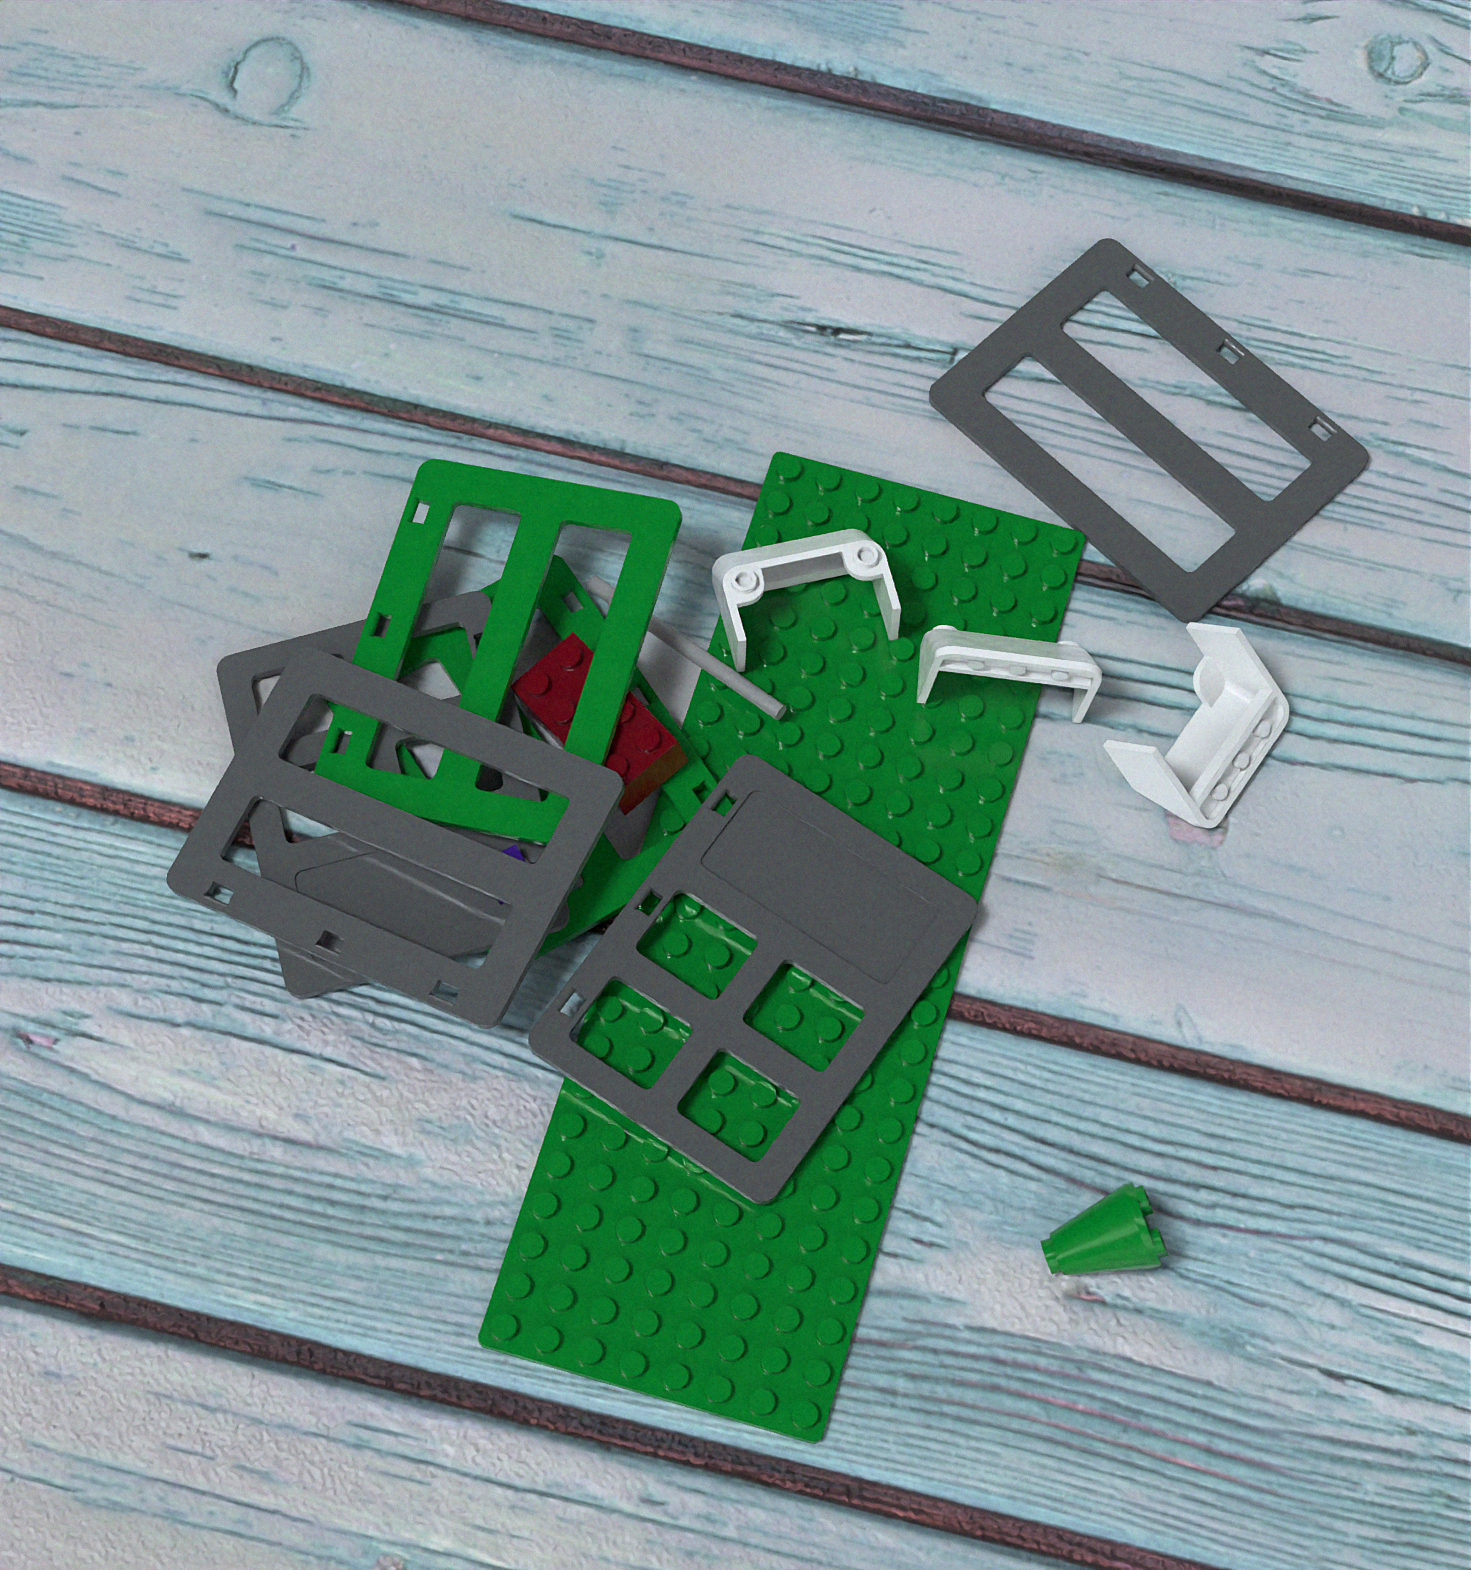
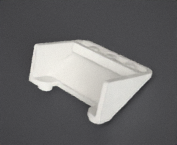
M939 625L925 633L921 642L917 703H926L937 673L940 670L1073 687L1072 722L1081 723L1101 684L1102 670L1087 651L1076 642L1060 641L1052 643L959 631L949 625Z

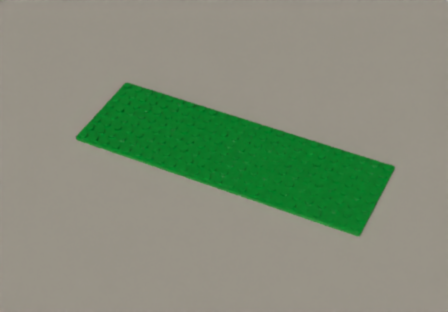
M776 452L770 462L741 551L846 529L863 531L882 547L887 558L901 606L898 638L889 641L872 580L862 581L853 578L850 574L764 591L762 597L756 603L738 607L746 637L745 671L737 673L785 705L786 711L779 720L774 719L714 676L701 669L681 731L717 783L721 781L739 757L748 754L755 755L971 895L978 905L1043 684L939 670L926 703H917L921 642L925 633L933 630L934 627L949 625L959 631L1055 643L1083 550L1085 535L1080 531L789 453ZM720 613L707 652L736 671ZM705 785L700 790L694 792L701 804L710 795ZM662 789L640 853L678 833L686 826ZM725 793L731 804L734 805L736 801ZM679 893L671 900L636 949L640 954L706 998L715 1000L722 994L756 948L757 943L753 938L688 895ZM652 894L645 898L637 910L650 916L661 899ZM972 925L777 1197L768 1204L759 1205L751 1202L565 1076L478 1335L480 1346L810 1444L819 1443L823 1437ZM786 963L779 968L743 1017V1021L814 1070L822 1072L828 1068L864 1018V1014L860 1009L792 964ZM613 980L586 1013L576 1044L639 1087L650 1089L685 1044L692 1031L688 1026L622 982ZM719 1052L714 1056L678 1105L677 1110L682 1116L749 1161L758 1162L763 1158L800 1104L797 1099L730 1054Z

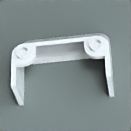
M846 529L729 553L719 557L712 568V584L736 671H745L746 637L738 607L756 603L762 597L764 591L850 574L853 578L862 581L872 580L889 641L897 639L901 606L882 547L863 531Z
M1189 622L1186 629L1204 655L1193 674L1194 690L1202 702L1198 710L1165 757L1162 756L1157 747L1107 740L1103 747L1136 792L1193 826L1213 828L1223 819L1285 728L1289 718V704L1240 628Z

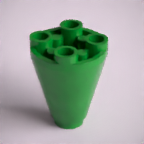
M1133 1181L1123 1184L1052 1231L1050 1238L1040 1241L1051 1274L1062 1271L1064 1275L1152 1269L1162 1266L1160 1258L1168 1256V1252L1160 1230L1157 1227L1150 1229L1146 1216L1154 1214L1143 1185L1135 1187Z

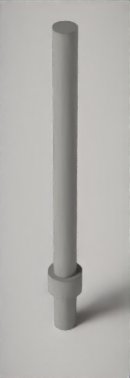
M593 575L588 580L586 588L607 602L609 608L615 588L597 575ZM652 614L647 631L774 719L779 720L786 711L785 705Z

